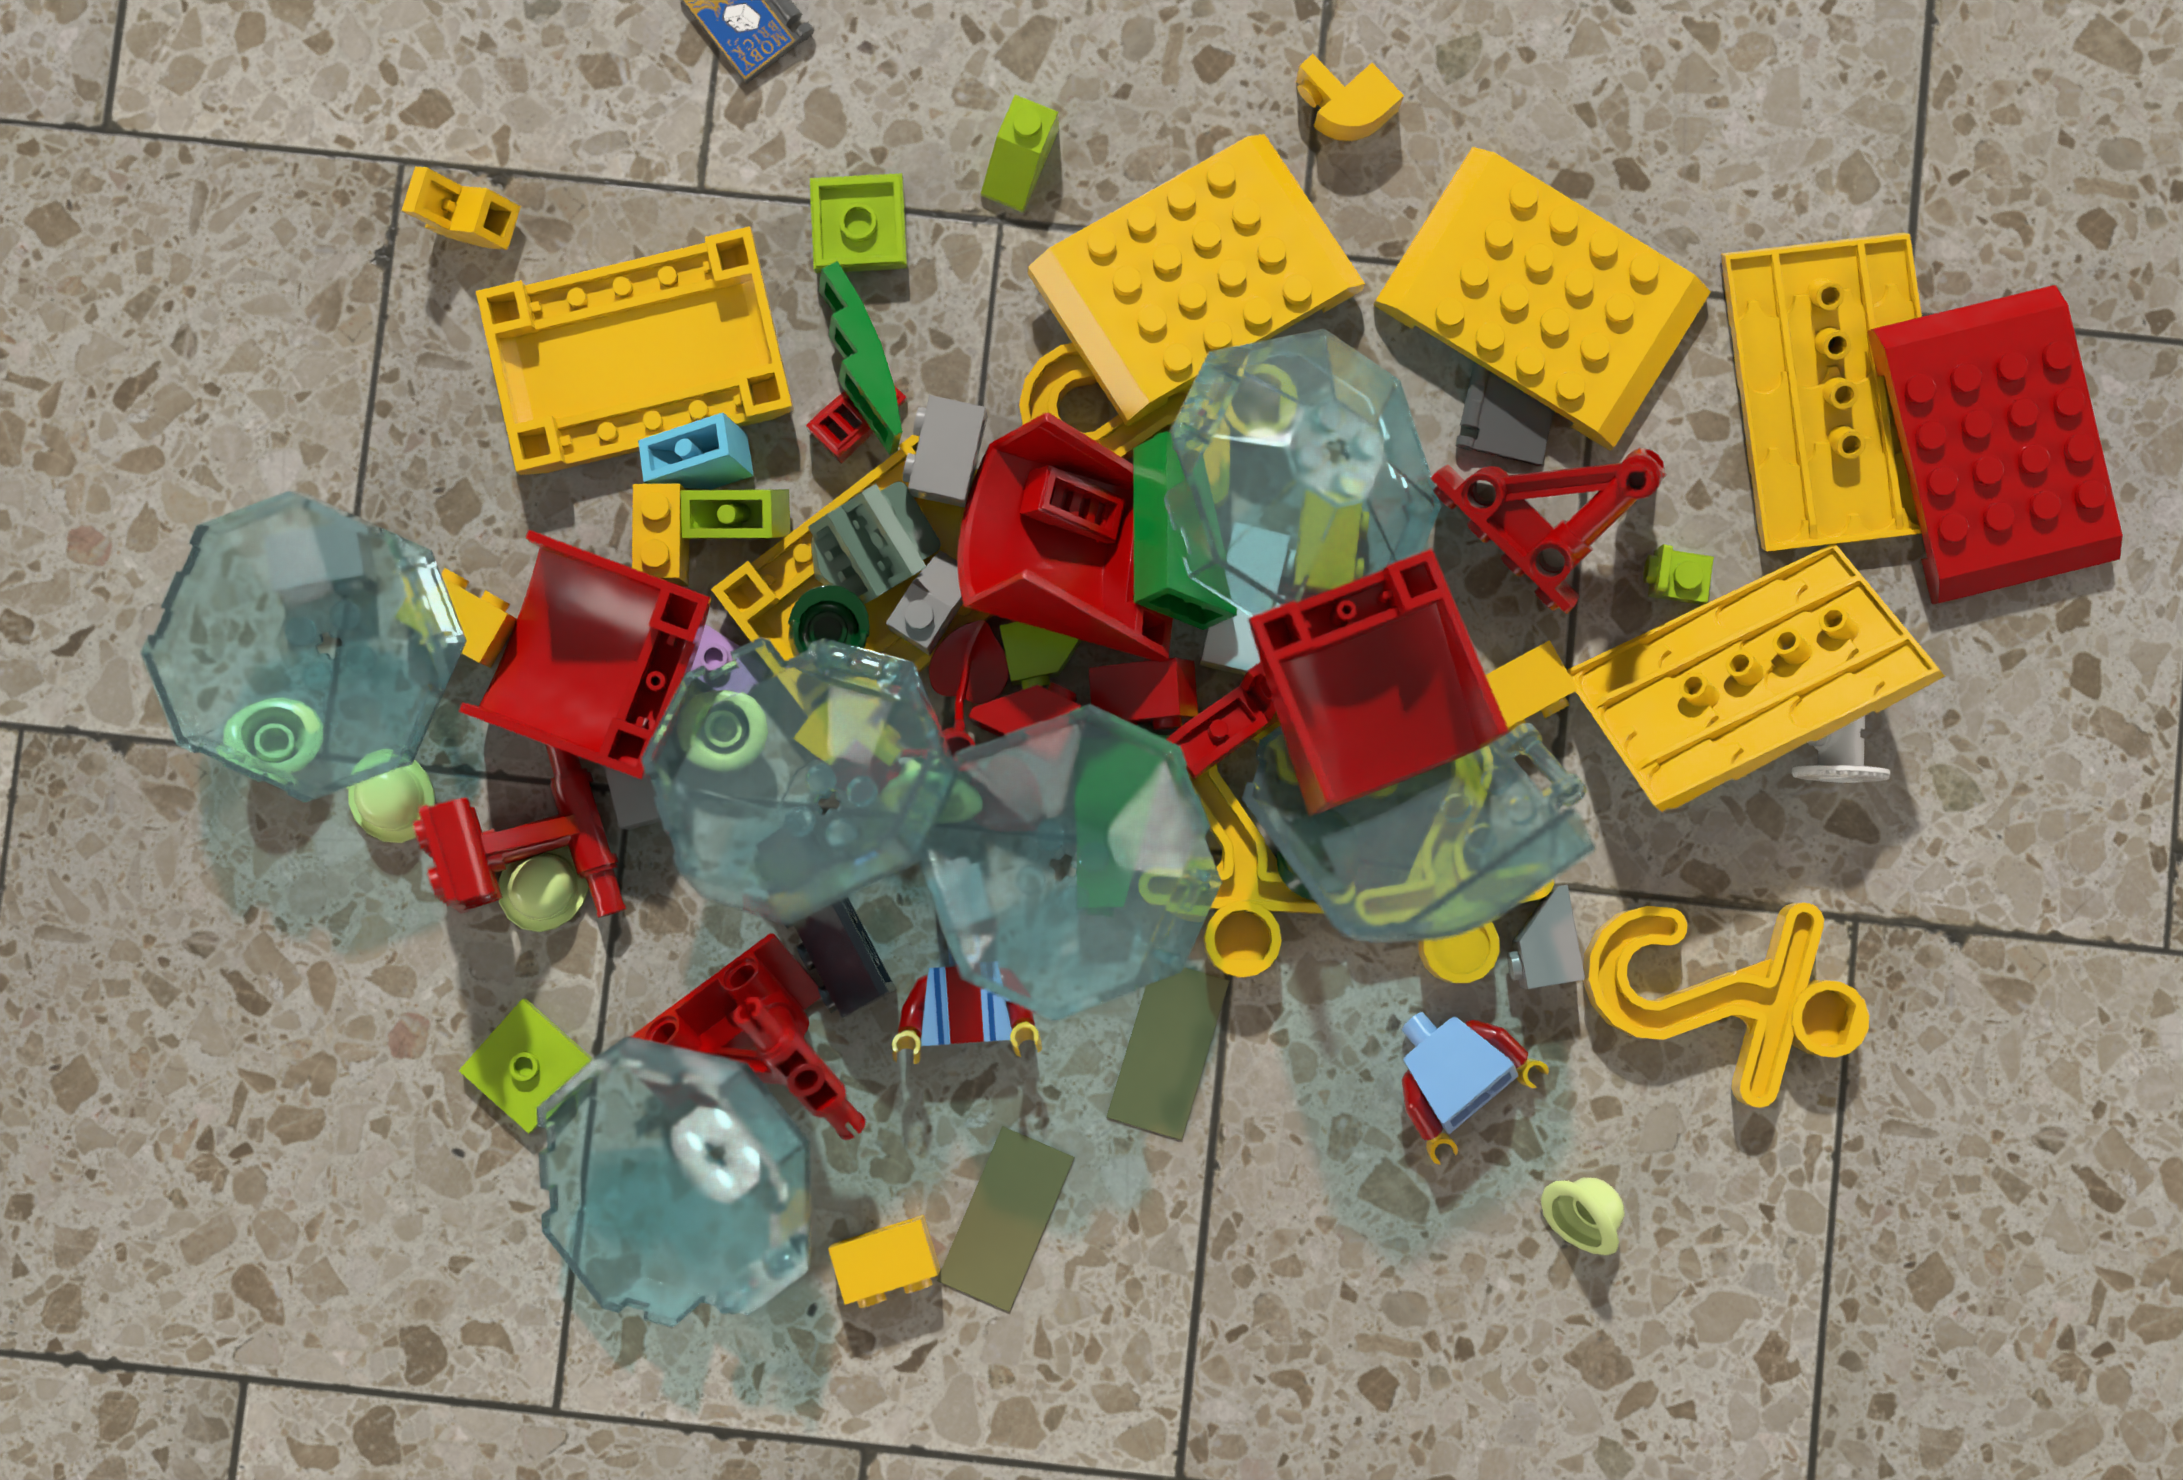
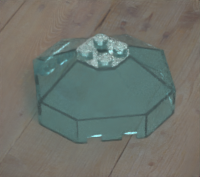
M1326 329L1210 351L1170 429L1174 443L1172 448L1177 452L1185 480L1167 491L1164 502L1173 530L1181 529L1189 555L1182 559L1188 577L1250 617L1294 600L1296 602L1302 601L1381 571L1389 564L1421 553L1442 507L1439 498L1433 492L1435 485L1430 478V469L1401 381ZM1339 442L1342 445L1340 453L1346 459L1345 461L1340 459L1333 464L1329 460L1331 453L1325 448V445L1331 446Z
M294 491L281 493L196 525L188 543L192 545L184 567L182 571H176L160 607L165 610L154 634H148L141 650V656L176 744L193 753H202L223 763L222 766L255 781H265L285 790L287 795L304 803L322 799L412 765L467 642L433 551L307 493ZM326 632L329 633L331 638L340 637L343 646L336 649L338 657L331 659L328 653L320 654L317 648L318 645L324 642L322 635Z
M760 637L731 651L733 661L711 672L702 665L685 674L643 753L641 761L645 773L653 782L657 794L654 800L664 831L671 837L676 852L673 858L678 873L702 898L789 925L918 863L960 773L914 662L828 639H821L819 642L813 641L809 645L808 651L785 661L769 639ZM832 793H836L835 798L840 803L838 809H829L826 815H822L823 809L818 805V802L821 798L829 799Z
M1089 704L1054 719L1033 724L1005 734L1001 738L956 752L912 848L961 980L1049 1021H1058L1182 972L1222 881L1205 839L1210 825L1199 795L1195 794L1186 770L1187 763L1180 746ZM1066 854L1072 857L1070 865L1077 870L1074 877L1065 876L1062 882L1053 878L1055 870L1049 867L1052 858L1060 860Z
M626 1036L592 1059L537 1107V1126L547 1130V1147L539 1152L540 1189L549 1191L550 1208L541 1214L542 1233L601 1308L619 1313L626 1306L643 1310L644 1320L671 1328L681 1322L701 1303L716 1306L722 1314L742 1313L750 1315L811 1268L810 1141L748 1063ZM712 1145L714 1147L719 1145L724 1147L726 1153L723 1155L725 1162L721 1158L715 1161L709 1153L713 1150Z

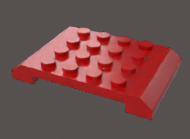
M2056 285L1867 331L1877 376L1885 377L1927 558L1921 559L1931 604L1952 601L2120 560L2123 538L2069 305Z

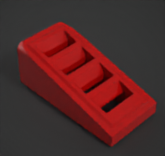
M895 386L899 408L907 400V397ZM845 390L805 425L807 430L841 464L874 433ZM845 409L861 423L856 429L840 415ZM833 421L848 435L842 441L827 428Z
M1047 465L1030 471L1020 513L1034 520L1113 544L1116 543L1126 499ZM1064 492H1066L1068 495L1063 510L1060 507ZM1082 498L1086 499L1081 518L1078 516ZM1100 503L1104 505L1100 525H1097L1094 522Z

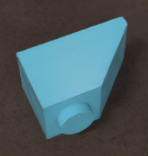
M723 412L638 440L643 481L645 484H681L684 488L712 490L754 476L748 435Z

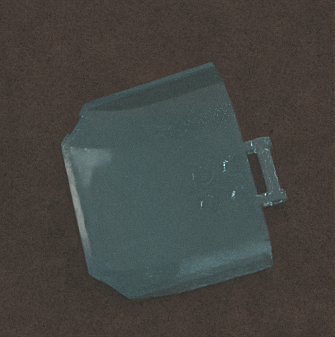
M1531 723L1519 725L1501 739L1469 755L1310 817L1282 728L1279 726L1259 741L1255 754L1259 761L1253 783L1246 784L1242 797L1245 804L1337 931L1344 936L1360 941L1393 943L1434 940L1474 930L1500 917L1596 850L1579 813L1572 807L1585 796L1587 792L1586 785L1576 774H1569L1543 745L1541 742L1542 735ZM1519 754L1527 755L1552 785L1541 792L1513 758ZM1562 806H1570L1561 813L1558 812V809Z

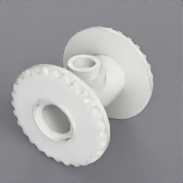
M1865 716L1818 741L1807 742L1818 750V765L1792 767V774L1795 778L1806 780L1859 783L1887 780L1890 777V770L1864 766V738H1860L1861 730H1865Z

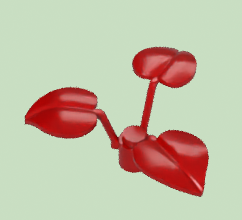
M984 620L973 621L955 629L945 637L935 649L929 664V679L934 691L942 696H956L954 728L945 729L938 735L935 741V748L911 749L904 758H929L931 760L939 758L941 763L951 770H963L967 767L973 769L977 774L968 778L967 783L975 789L981 801L980 809L970 819L979 826L990 830L1033 832L1038 829L1040 823L1041 796L1032 769L1021 757L1006 751L993 753L983 767L975 761L977 749L974 740L964 731V699L975 704H984L992 701L1005 688L1009 673L1005 652L995 638L989 624ZM857 740L839 765L831 768L827 764L823 773L829 783L845 793L862 798L879 799L886 798L888 788L894 780L904 775L908 767L904 760L893 767L864 743Z

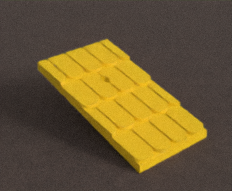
M1904 232L1721 253L1728 323L1731 326L1737 385L1741 396L1748 467L1752 477L1757 530L1761 540V548L1767 552L1922 534L1885 377L1877 376L1867 331L1873 328L1922 317L1910 234ZM1834 337L1835 343L1833 347L1828 349L1829 341Z
M1836 544L1822 548L1567 670L1578 689L1576 693L1653 805L1661 812L1666 809L1678 808L1732 778L1736 781L1809 741H1818L1874 710L1878 713L1945 677Z

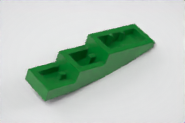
M836 261L821 270L818 291L834 313L831 316L828 336L844 358L841 363L838 382L888 454L891 455L898 451L902 435L894 382L881 341L866 308L839 262Z

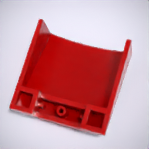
M1044 413L991 442L987 447L971 486L960 529L957 568L964 606L1158 662L1169 659L1173 618L1134 603L1133 464L1050 413ZM1050 465L1125 498L1116 543L1108 544L1021 514L1020 507L1030 471ZM1064 492L1060 507L1063 510L1068 495L1066 492ZM1082 498L1078 516L1081 518L1086 499ZM1100 503L1094 522L1097 525H1100L1104 505Z
M528 530L526 539L538 546L539 551L516 624L497 670L479 706L462 703L459 712L643 780L665 737L681 699L699 648L712 598Z
M1432 549L1389 564L1383 570L1299 602H1296V600L1248 619L1309 817L1489 746L1509 733L1507 724Z

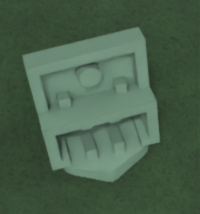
M895 482L881 491L877 484H874L808 526L813 535L811 538V549L816 579L824 585H837L846 588L857 595L863 604L868 603L926 568L927 566L923 560L936 553L941 547L939 538L916 500L911 496L908 487L902 482Z

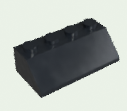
M797 819L755 846L754 850L758 859L753 861V866L765 887L773 884L780 898V901L774 904L777 913L785 927L788 929L794 926L801 938L802 943L796 946L797 951L809 971L814 968L817 969L824 983L818 990L830 1013L838 1010L842 1018L847 1017L896 991L897 989L811 824Z

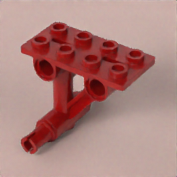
M1639 448L1629 453L1622 463L1510 476L1499 467L1488 466L1481 468L1466 480L1447 464L1436 471L1430 478L1437 485L1433 489L1434 494L1451 510L1458 506L1470 518L1466 523L1468 528L1482 542L1487 544L1492 540L1504 552L1500 557L1503 563L1518 577L1526 574L1538 586L1534 591L1535 594L1549 609L1555 611L1560 607L1567 614L1574 608L1580 595L1564 579L1593 550L1591 545L1638 499L1647 498L1652 495L1667 474L1664 462L1659 454L1650 449ZM1479 480L1488 481L1493 485L1496 492L1495 501H1486L1479 496L1476 488ZM1598 491L1568 521L1562 519L1555 527L1526 500ZM1551 548L1559 551L1564 557V566L1552 567L1547 564L1543 557V550Z
M545 744L554 777L550 779L551 783L549 785L558 814L498 832H495V829L482 832L476 809L471 807L467 797L433 806L424 805L418 807L421 819L412 823L420 849L424 850L425 854L429 855V858L432 857L436 866L427 869L435 898H439L447 907L451 906L461 914L469 912L470 909L498 901L503 897L495 873L506 870V864L568 846L577 875H580L581 879L586 878L596 907L597 918L609 916L627 909L623 903L614 869L618 868L617 863L619 861L616 853H611L590 787L593 777L587 768H582L577 755Z
M774 933L765 936L618 1046V1051L624 1060L671 1107L676 1106L690 1094L700 1105L714 1104L727 1094L732 1080L785 1085L812 1116L825 1118L843 1140L855 1138L854 1134L847 1128V1123L858 1134L863 1131L866 1124L865 1117L847 1100L845 1085L803 1038L809 1027V1019L804 1010L821 998L818 990L820 986Z

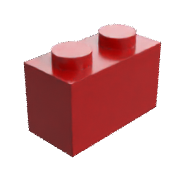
M1175 657L1162 662L1149 660L1089 667L1092 724L1110 726V734L1139 732L1138 724L1153 722V727L1156 730L1176 729L1182 726V719H1189L1198 715L1195 663L1192 660Z

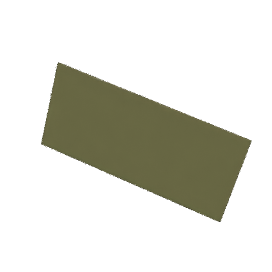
M1154 958L1107 1118L1182 1140L1229 980Z
M1002 1126L937 1281L1010 1312L1075 1157Z

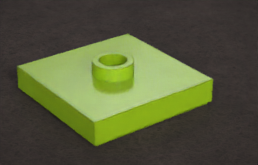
M902 173L810 178L813 268L815 273H821L823 268L836 261L839 262L844 272L908 269L904 178Z
M523 998L458 1071L530 1134L534 1132L596 1060L530 1001Z

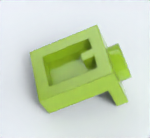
M1661 545L1654 550L1653 555H1648L1645 561L1643 582L1649 583L1648 597L1699 605L1708 603L1714 557L1675 551L1672 545Z

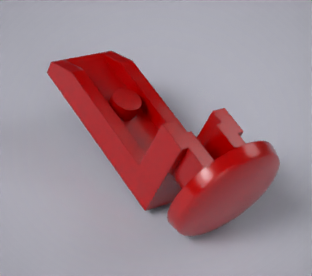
M1261 662L1247 671L1240 686L1183 724L1165 739L1164 744L1193 779L1199 777L1279 720Z

